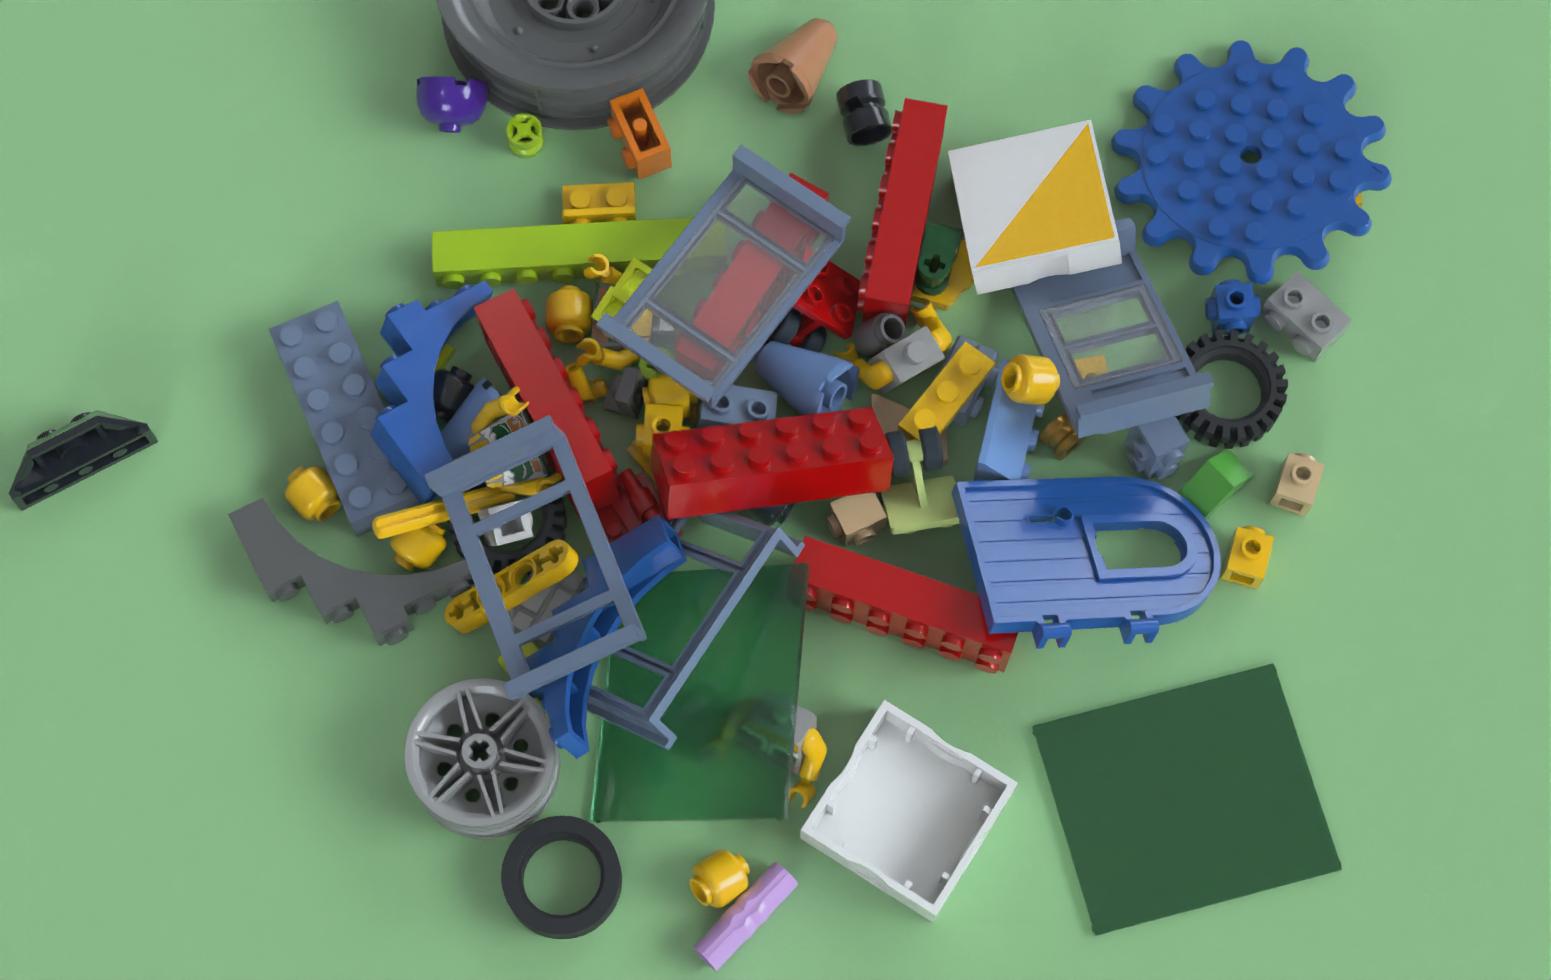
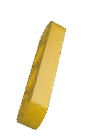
M554 540L494 574L498 588L502 589L501 595L507 611L570 575L578 564L577 552L565 541ZM533 570L531 579L526 584L521 585L520 582L523 576ZM476 586L451 600L444 612L446 622L461 634L470 633L489 622Z

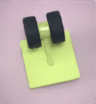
M936 426L919 429L920 440L906 441L901 430L885 433L886 440L894 456L891 476L908 475L910 464L912 482L890 485L889 491L880 492L890 530L894 535L901 533L912 534L919 530L937 527L948 528L955 524H960L951 493L956 484L954 477L950 475L923 480L920 461H922L925 471L943 468V451L939 431Z

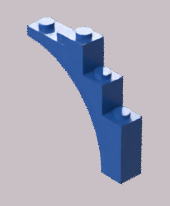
M486 281L473 287L471 284L465 285L452 298L444 302L441 299L436 300L425 309L418 300H415L405 306L403 303L397 304L385 314L386 318L380 334L395 354L382 362L375 384L391 405L376 415V422L370 436L420 504L431 502L440 497L429 488L425 474L454 461L445 446L436 421L433 400L435 367L447 341L466 322L476 316L473 307L491 299L494 291Z
M659 514L610 543L634 606L663 577L687 561L678 533ZM595 553L582 560L586 573L583 582L587 589L551 610L553 616L609 590ZM615 603L553 631L555 641L526 657L530 671L616 631L622 620ZM600 660L528 693L533 699L537 698L541 702L545 713L548 715L551 723L549 735L553 743L559 749L565 748L576 759L590 751L586 730L587 703L594 673Z

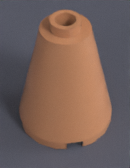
M813 18L757 55L751 62L752 65L748 70V78L759 97L766 103L769 99L778 103L779 106L776 109L783 113L797 114L803 112L811 103L838 42L834 26L827 20Z

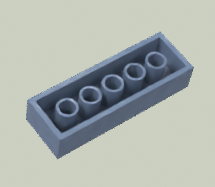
M333 302L269 328L274 344L356 536L358 537L372 531V522L377 516L421 505L370 436L376 422L375 417L384 409V406L339 302Z

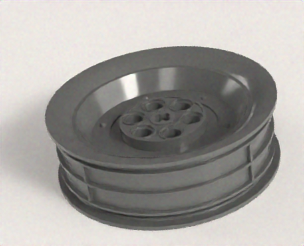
M436 0L442 15L444 36L450 54L466 81L467 79H474L488 83L487 101L513 117L521 113L531 114L540 121L542 127L562 130H589L608 127L607 119L611 118L609 100L641 88L644 89L652 109L662 104L688 80L698 66L711 37L715 12V0ZM547 5L556 6L555 8L549 10L543 9V7ZM582 13L591 14L586 18L577 17L579 14Z

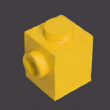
M1237 526L1230 539L1220 579L1258 589L1265 577L1274 537L1266 535L1265 531L1258 527L1244 526L1241 528Z

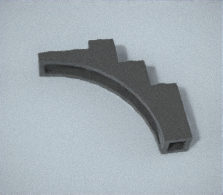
M264 498L228 514L264 590L272 602L292 599L300 593L301 588L306 586L326 624L332 621L333 623L343 622L354 615V610L361 608L380 646L386 643L394 645L408 637V632L414 630L408 617L413 613L416 615L427 613L437 605L436 602L448 596L455 598L471 588L470 585L474 584L465 559L437 570L409 575H377L345 568L321 558L299 543L277 521Z

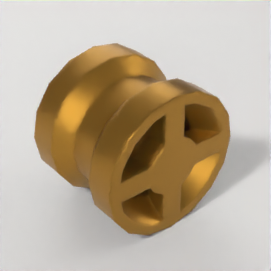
M1066 414L1060 415L1051 422L1038 437V440L1043 445H1049L1053 449V456L1058 461L1071 454L1085 439V437H1077Z

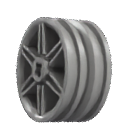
M468 679L454 683L437 692L420 708L414 717L405 742L404 760L406 773L414 792L427 812L440 825L451 832L474 839L501 838L527 827L541 815L550 803L556 791L560 775L559 749L549 735L551 725L545 712L529 694L523 699L518 697L509 699L504 687L506 682L496 679ZM495 713L500 717V720L489 728L485 723L486 718L489 714ZM452 725L460 726L463 730L462 736L460 738L448 736L449 727ZM518 740H525L528 743V748L524 753L514 751V744ZM479 748L483 752L486 750L489 758L485 761L479 758L476 761L474 752ZM448 763L452 766L451 770L445 777L440 776L437 772L438 766ZM509 778L518 780V786L513 791L504 789V784ZM472 789L479 791L481 794L480 799L474 803L466 800L467 792Z

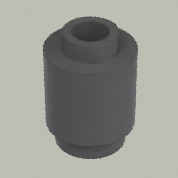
M881 313L860 323L856 327L853 336L854 343L861 354L866 357H874L905 337L906 329L904 322L897 315Z

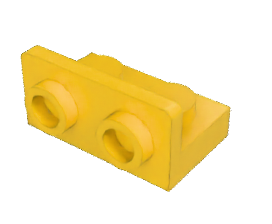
M634 182L562 186L563 224L636 220Z

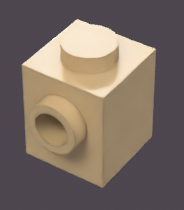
M1288 453L1281 465L1269 505L1305 517L1313 505L1325 464L1316 462L1314 457L1305 453Z
M874 492L844 496L831 502L829 505V517H826V522L833 537L837 538L840 536L845 547L854 542L856 546L871 541L876 537V532L886 528L887 515Z

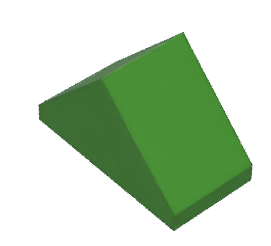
M1227 449L1207 460L1177 493L1193 504L1206 519L1249 482L1254 475Z

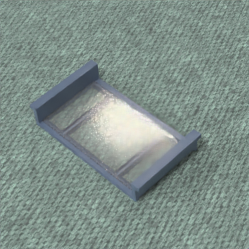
M742 144L732 155L733 170L614 318L605 313L596 324V327L603 331V336L610 337L707 403L711 409L719 402L845 241L846 226L851 221L850 216Z

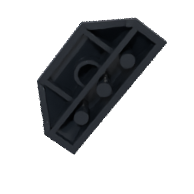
M99 410L92 413L85 412L79 414L71 420L70 424L58 430L45 431L37 437L36 441L27 445L9 495L12 501L23 511L158 443V440L147 423Z

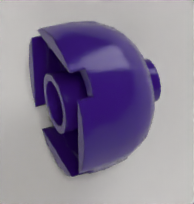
M420 77V79H417L416 84L417 106L421 115L427 121L439 125L440 132L461 133V126L472 125L482 116L488 98V83L474 79H467V82L455 80L456 77Z

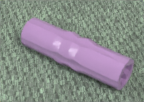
M774 862L747 891L739 896L734 905L728 908L715 925L693 947L695 953L710 968L717 972L798 886L797 881L780 864Z

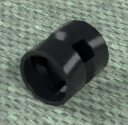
M873 79L858 80L846 84L839 89L836 98L840 114L844 117L843 126L847 142L850 145H872L890 136L892 125L888 111L884 108L885 98L882 86L878 81Z

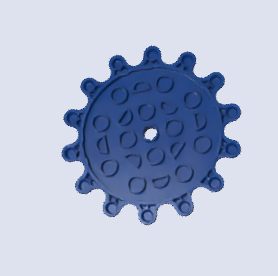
M1239 40L1229 47L1226 64L1213 68L1203 65L1192 54H1183L1174 64V72L1179 80L1176 88L1163 91L1149 85L1139 87L1133 95L1134 107L1144 113L1147 118V124L1139 129L1119 130L1111 140V147L1115 153L1134 159L1138 165L1136 173L1121 179L1116 184L1114 194L1121 203L1132 204L1142 202L1148 204L1153 209L1154 216L1142 231V239L1147 245L1159 247L1172 239L1187 241L1192 248L1189 267L1197 275H1209L1216 269L1222 259L1233 257L1243 262L1250 281L1255 284H1264L1269 282L1274 275L1275 261L1280 256L1289 254L1298 257L1307 268L1320 270L1327 266L1330 258L1329 252L1324 245V238L1328 233L1340 230L1352 236L1361 237L1370 231L1372 221L1368 213L1361 209L1355 201L1358 194L1367 190L1382 191L1390 186L1392 176L1389 169L1385 165L1368 160L1363 155V150L1367 145L1380 141L1385 136L1386 126L1383 120L1374 115L1365 117L1354 116L1345 109L1346 103L1355 95L1357 89L1356 83L1351 76L1340 74L1326 82H1318L1307 76L1309 57L1302 48L1295 47L1290 49L1278 63L1264 64L1255 59L1253 48L1248 42ZM1253 150V153L1259 156L1260 160L1254 164L1245 163L1241 156Z

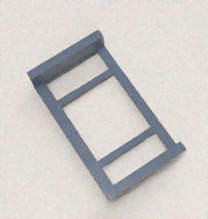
M550 415L425 474L429 488L443 499L511 678L510 681L504 683L509 699L515 697L523 699L531 691L640 640H647L567 437L554 424ZM554 449L565 477L564 481L481 521L473 522L463 492ZM571 493L609 590L516 633L479 536ZM615 603L624 625L623 628L530 671L521 646Z
M731 512L697 516L705 524L755 543L740 563L680 540L685 556L733 574L672 666L630 647H625L613 653V655L664 677L644 708L591 685L587 712L669 750L677 736L660 721V718L773 549L797 558L805 547L802 541L787 536L779 526L775 529ZM689 517L668 519L667 523L679 533Z

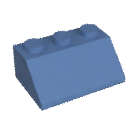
M1002 358L973 481L1024 480L1029 477L1031 464L1024 463L1027 450L1032 452L1035 450L1039 430L1032 429L1035 416L1042 418L1045 404L1017 403L1007 396L1001 384L1003 368L1010 362L1007 359Z

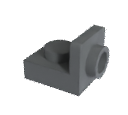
M626 366L623 376L615 374L612 377L602 404L606 411L637 419L644 401L642 387H648V382L640 369Z

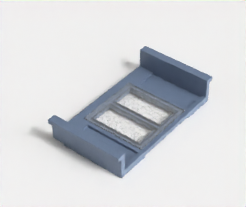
M1131 217L1115 221L1120 242L1122 264L1071 275L1048 276L1029 284L1011 287L1039 355L1050 358L1056 366L1060 377V385L1056 393L1059 400L1063 403L1078 438L1098 433L1104 435L1210 407V389L1214 387V381L1209 371L1196 373L1135 250L1136 226Z

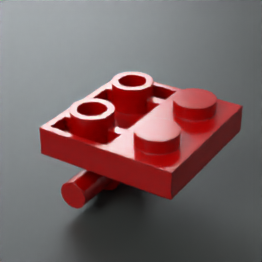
M631 468L621 472L619 477L622 484L617 486L620 499L596 511L609 544L658 514L666 522L668 521L661 498L643 471L636 475ZM682 529L678 533L679 537L683 535Z

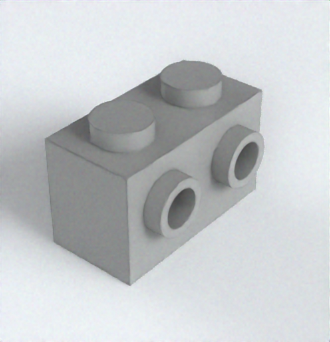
M1298 271L1267 299L1261 311L1266 323L1273 330L1281 331L1291 340L1292 346L1298 353L1310 357L1314 362L1345 333L1352 321Z

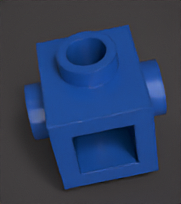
M1239 280L1222 281L1214 286L1210 297L1205 300L1206 319L1211 322L1212 336L1214 331L1223 330V335H1229L1230 330L1239 331L1238 335L1249 333L1256 317L1260 316V298L1258 295H1253L1252 282L1240 283Z

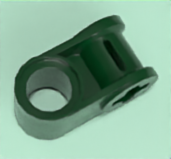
M927 221L922 238L915 280L917 288L923 294L936 296L945 291L948 286L953 263L957 258L963 229Z

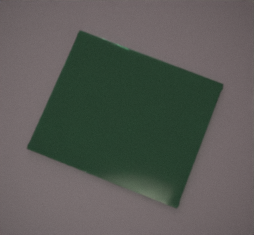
M801 562L798 564L761 567L660 718V721L677 736L669 750L601 719L590 821L600 823L787 820L809 565L807 563ZM720 569L673 571L667 574L635 604L634 607L647 640H640L628 647L672 666L733 574ZM622 622L620 623L616 631L624 627ZM610 654L608 655L604 691L644 708L664 677Z
M1274 663L1037 724L1032 727V733L1038 745L1092 924L1091 929L1095 936L1342 870V863L1338 858Z

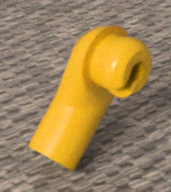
M577 362L565 367L571 389L574 387L577 389L582 401L596 402L598 398L606 396L608 388L603 378L599 377L593 381L586 378L582 366Z

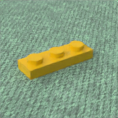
M965 341L898 424V430H901L911 440H920L919 429L932 428L934 426L937 427L939 435H941L992 372L996 362Z

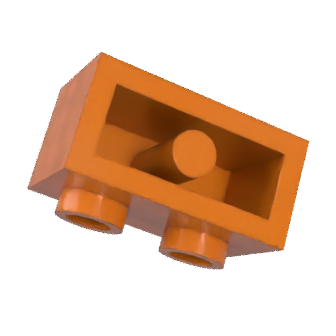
M641 88L609 100L611 118L607 119V124L614 140L620 138L624 146L620 151L627 169L634 168L640 180L671 168V148L644 89Z

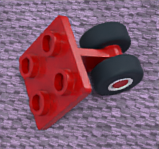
M805 247L801 250L799 259L807 263L815 251ZM828 261L765 342L776 341L820 353L827 337L825 328L842 339L847 340L852 336L860 280L831 261Z

